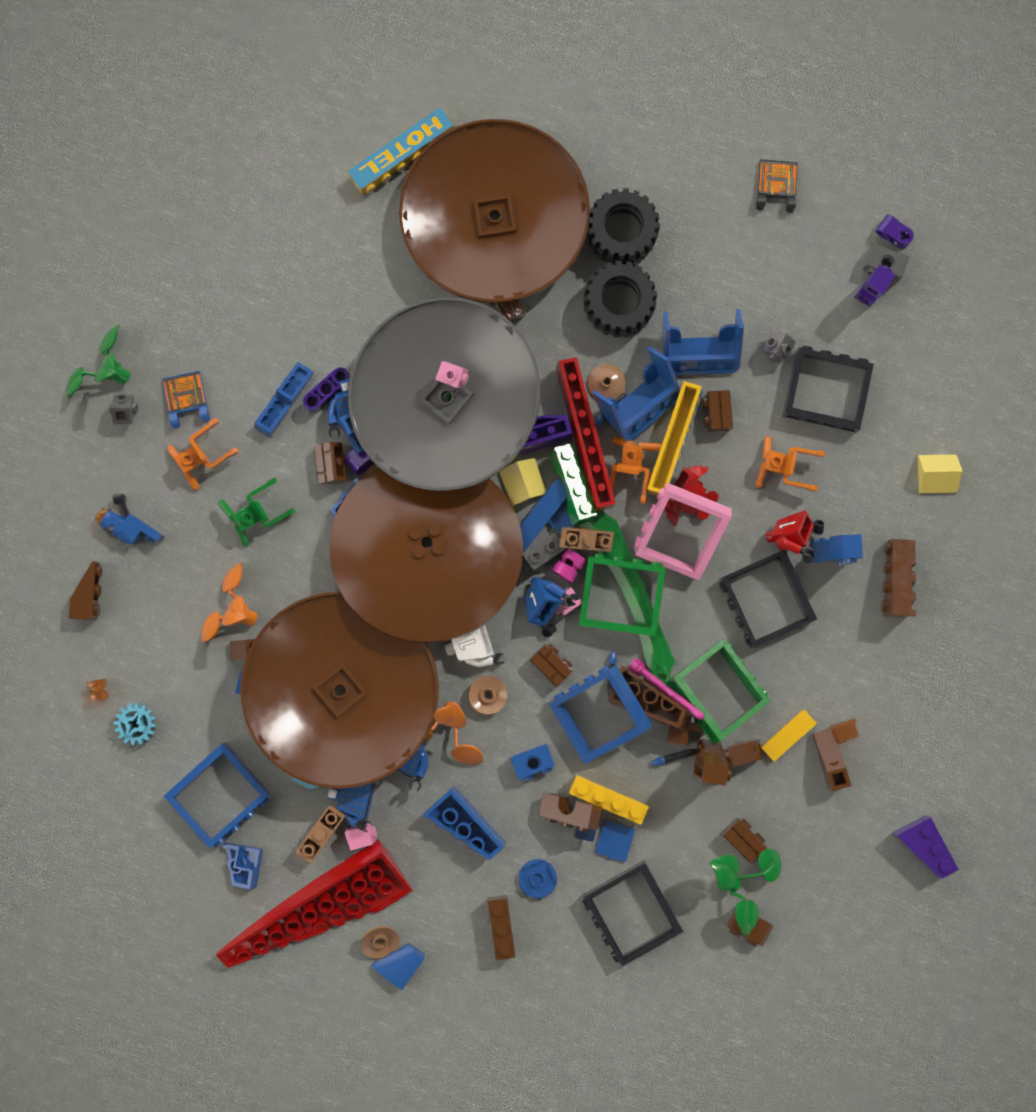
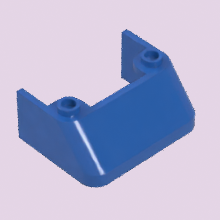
M736 309L735 324L721 327L718 337L681 338L680 329L670 327L667 311L663 312V355L669 358L674 374L701 375L736 372L740 368L744 333L740 309Z
M650 346L647 350L652 362L643 371L645 382L619 403L613 398L604 397L596 390L592 392L601 414L626 441L636 438L674 407L681 391L669 358Z

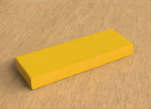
M802 709L761 746V749L775 762L817 723L805 709Z

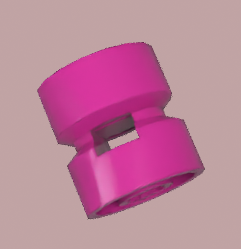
M566 548L561 555L562 560L557 561L552 571L566 581L573 583L578 575L577 570H581L587 560L573 550ZM569 562L573 563L572 567L568 565Z

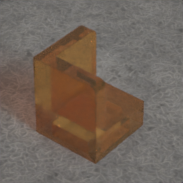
M849 718L830 725L837 744L845 743L847 740L858 736L854 724L857 722L856 718Z

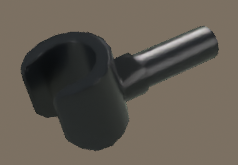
M113 495L114 505L121 504V508L127 517L130 513L126 507L125 495Z

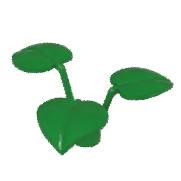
M117 324L101 342L100 353H105L106 357L97 373L83 371V367L77 368L72 373L67 384V398L70 399V396L79 389L85 375L95 376L96 382L108 379L122 385L127 383L131 372L122 368L121 363L115 360V354L110 353V349L115 344L120 325Z
M765 849L759 854L758 866L761 870L759 873L738 876L740 864L733 855H722L709 862L715 872L718 889L720 891H728L730 895L742 900L736 904L735 916L744 936L748 935L756 926L759 919V910L753 900L746 901V898L736 893V891L740 888V880L763 875L766 882H773L779 877L781 858L779 853L773 849Z

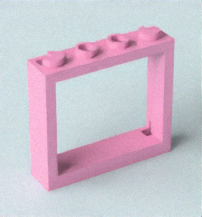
M666 483L664 489L661 488L657 495V499H659L657 504H653L650 509L649 515L651 517L649 521L645 520L641 531L643 533L641 537L638 536L634 545L636 548L635 555L652 562L663 563L662 566L700 580L732 517L731 508ZM669 498L718 517L694 566L646 547Z

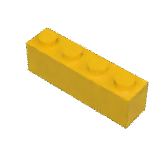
M577 774L569 789V794L592 804L602 806V808L640 825L649 808L647 804Z

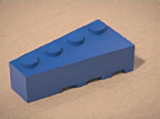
M455 786L447 791L423 814V816L437 823L436 825L442 829L449 831L454 837L468 844L469 847L488 860H491L506 845L504 839Z

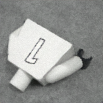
M485 624L469 634L452 639L453 643L445 645L446 653L449 656L456 654L459 661L464 660L466 664L475 667L493 665V663L501 665L505 662L497 661V656L504 654L496 653L494 655Z

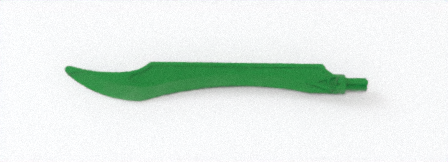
M577 455V459H578L579 465H580V467H581L579 455ZM602 510L597 511V515L591 521L579 524V527L614 532L611 551L598 550V552L605 555V559L612 560L613 556L623 557L625 562H632V556L616 519L611 518ZM608 565L628 602L636 626L651 628L654 609L637 569ZM659 623L656 637L641 634L639 636L650 673L671 688L667 681L671 678V668L676 662Z

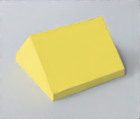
M918 455L919 494L958 493L963 471L957 455Z
M535 458L515 462L499 472L512 506L543 496L547 492Z

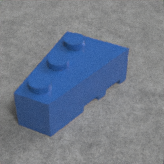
M862 534L838 535L829 537V539L811 540V548L815 553L812 563L836 562L837 566H845L857 563L858 559L863 558Z

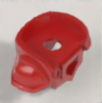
M695 465L683 468L674 486L717 502L719 499L716 491L712 490L706 493L707 489L703 487V482L698 480L699 477L708 471L709 467ZM669 498L664 509L666 517L673 523V526L678 524L680 510L691 515L697 510V517L701 520L709 517V513Z

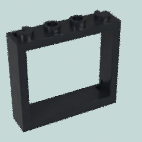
M810 346L799 347L795 352L782 417L857 433L861 429L874 363H869V360L865 358L851 359L846 354L833 355L828 350L815 351ZM803 356L865 370L855 421L793 408Z
M781 550L719 578L721 581L719 583L720 589L723 593L727 594L729 598L727 604L731 611H735L737 626L743 629L745 633L743 639L746 645H750L751 648H755L817 620L786 550ZM777 559L804 618L755 640L729 580Z
M644 860L583 894L585 900L582 902L586 910L592 911L594 915L591 918L596 928L601 927L604 933L601 935L606 946L610 944L613 949L611 955L616 963L620 962L621 966L628 964L683 933L680 924ZM641 870L672 927L623 955L592 897Z

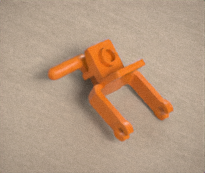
M216 418L209 421L206 426L190 436L189 442L191 447L179 454L172 445L167 447V451L176 464L180 466L182 473L195 491L199 490L200 485L191 472L193 469L197 470L201 464H204L206 468L215 469L224 461L239 453V450L234 447L216 461L210 463L204 451L196 442L199 437L220 423Z
M766 436L764 438L762 456L765 460L764 464L761 463L755 486L757 488L762 487L767 470H769L771 473H781L784 475L783 483L787 486L817 492L818 486L789 481L787 478L793 475L797 453L824 458L825 452L798 447L790 448L788 455L771 451L772 438Z
M613 437L612 442L614 444L623 446L622 464L615 463L612 466L610 484L613 495L617 472L638 475L642 471L645 472L640 503L647 504V488L650 482L651 471L649 468L642 466V460L645 458L643 451H660L662 444L643 442L635 444L634 441Z

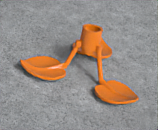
M241 562L228 571L222 583V590L224 592L229 591V594L234 599L223 616H220V612L215 611L207 617L201 633L203 643L212 640L217 635L221 621L225 626L241 622L251 627L257 620L258 614L248 609V605L244 604L243 597L236 596L233 592V589L238 587L241 580Z
M456 701L446 702L444 707L435 711L434 718L436 722L431 726L424 741L433 738L431 731H434L439 723L454 728L456 748L451 750L452 757L463 764L474 765L482 763L484 761L483 754L477 747L472 745L460 746L458 744V729L466 725V718Z

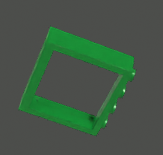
M594 554L593 557H589L579 625L656 637L666 567H662L663 563L652 561L651 565L643 564L644 560L632 559V562H625L623 557L613 556L612 560L605 559V555ZM594 563L659 572L651 628L587 619Z
M725 639L714 644L667 681L676 693L704 713V719L702 720L697 719L695 716L693 718L713 744L721 742L770 702L767 692L758 685L755 676L747 670L744 661L735 654L732 645ZM718 650L757 702L723 731H721L683 679Z

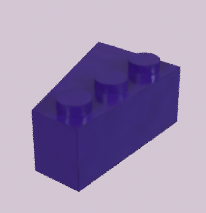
M567 415L537 416L532 433L518 456L571 441L572 430Z
M924 815L892 832L936 877L943 879L959 870L931 817Z

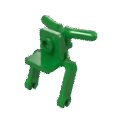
M275 477L247 493L246 499L249 504L237 510L236 513H234L225 500L221 499L218 502V505L230 521H234L236 524L234 528L242 545L245 547L250 543L245 530L259 521L263 527H269L284 517L295 513L292 507L269 520L259 501L251 499L253 495L278 482Z

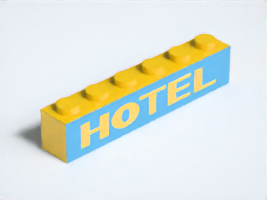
M439 107L348 171L350 179L362 195L371 193L376 188V185L381 182H387L396 171L401 172L407 167L409 162H414L425 147L443 133L453 129L454 125L442 108Z
M683 382L647 488L649 494L657 496L661 488L664 489L666 483L673 484L703 395L702 386Z

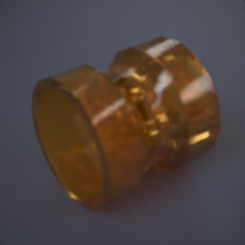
M106 679L86 682L87 688L91 692L89 694V701L109 698V693L105 690L107 685Z

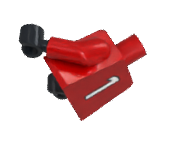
M804 510L779 519L774 530L766 532V540L768 543L775 542L779 550H789L797 555L799 553L802 554L803 561L809 564L812 562V558H814V550L812 548L803 549V547H806L812 529L815 534H823L824 522L822 520L812 521L807 511Z

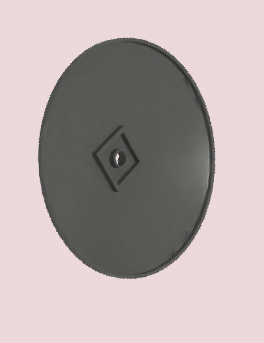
M445 297L423 300L411 304L388 317L373 331L362 346L354 363L349 382L348 405L350 418L357 439L364 451L380 469L391 477L407 485L424 490L453 491L477 485L499 473L522 450L532 433L539 411L541 397L540 377L535 357L523 335L506 317L494 309L462 298ZM442 361L468 369L467 374L469 378L465 386L456 388L435 380ZM450 392L452 399L449 402H444L442 400L443 395Z

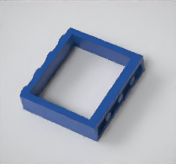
M617 665L611 668L606 666L598 671L599 675L595 677L591 674L583 679L584 683L582 685L576 683L568 688V693L565 694L562 691L555 695V700L549 704L584 764L646 732L653 726ZM608 678L636 726L591 750L563 702Z
M225 742L219 745L170 789L164 797L204 843L211 848L214 845L216 847L220 846L226 840L224 838L225 835L229 832L233 834L240 828L239 823L243 819L245 821L249 820L255 814L253 810L256 807L262 808L269 801L268 797L271 793ZM224 754L260 796L217 835L211 838L176 797Z

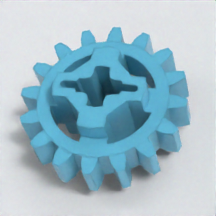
M135 703L134 707L132 704H127L128 709L123 707L121 708L122 714H116L119 721L114 722L115 725H118V728L114 731H120L121 734L118 738L124 737V743H128L131 740V745H136L137 741L139 744H144V739L147 741L151 739L149 734L153 735L156 733L152 728L158 726V724L153 723V720L157 719V717L151 716L153 710L147 711V705H143L140 708V703ZM137 711L133 717L128 716L130 712ZM137 721L139 727L134 728L135 725L132 722ZM139 731L144 733L139 737H134Z

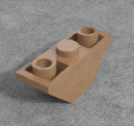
M563 527L559 547L611 551L614 532L584 527Z
M330 804L295 853L311 864L346 815Z

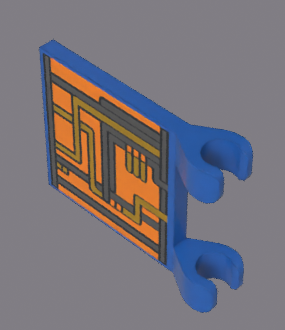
M200 371L162 379L170 425L174 429L181 426L178 414L199 409L200 418L203 422L210 421Z

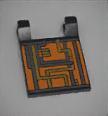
M760 159L757 210H763L766 205V197L787 199L786 212H794L796 208L797 162Z

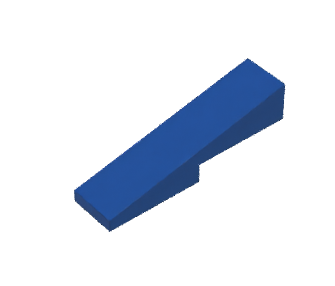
M297 362L276 390L275 396L254 422L255 428L271 438L314 372Z
M558 479L555 480L520 526L523 539V553L567 498L565 485Z

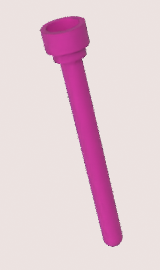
M636 658L631 662L628 670L638 676H643L697 719H704L703 712L646 670V666H644L640 659Z

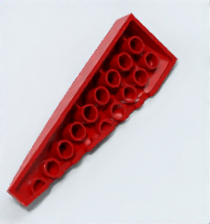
M378 839L373 845L363 848L278 904L218 951L216 956L227 968L251 960L252 956L267 954L269 950L276 947H286L292 941L297 940L299 942L326 932L330 927L345 925V922L351 919H361L367 913H377L413 890L389 851Z

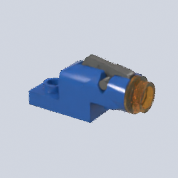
M102 508L95 517V521L98 522L97 524L101 526V529L119 545L123 543L136 545L144 533V537L152 543L155 541L161 543L165 537L132 514L124 517L110 509Z

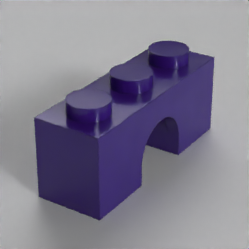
M879 265L868 276L854 298L870 308L877 298L879 299L884 294L896 275L892 273L893 271L889 267Z

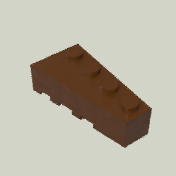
M890 539L884 548L887 562L883 566L886 581H883L882 592L885 593V598L881 603V611L884 612L883 616L916 617V610H912V605L916 601V593L912 590V586L916 582L915 571H912V567L916 565V540Z
M622 665L620 672L648 719L683 732L690 713ZM612 688L608 702L626 710L616 691Z
M698 738L693 770L694 778L703 783L726 786L727 781L730 782L731 770H729L721 742L713 744L710 740Z

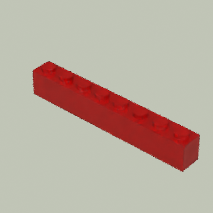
M574 357L560 360L555 368L589 494L596 512L610 509L616 502L578 359Z

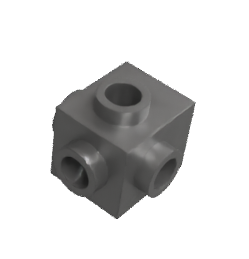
M772 330L762 351L773 362H787L796 341L787 333Z
M114 395L112 403H109V413L111 414L113 424L133 423L135 414H138V403H135L133 395Z

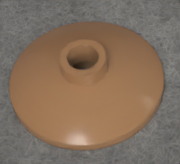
M599 365L591 371L588 377V389L592 396V392L596 390L606 398L616 399L625 389V377L622 371L614 365ZM609 379L611 383L606 385L603 380Z
M483 676L475 680L471 685L469 701L472 707L479 713L494 714L504 707L507 701V689L498 678ZM490 691L492 697L490 699L485 698V692Z
M375 927L366 932L362 937L360 943L361 950L370 958L387 957V954L395 951L399 945L398 933L390 927Z

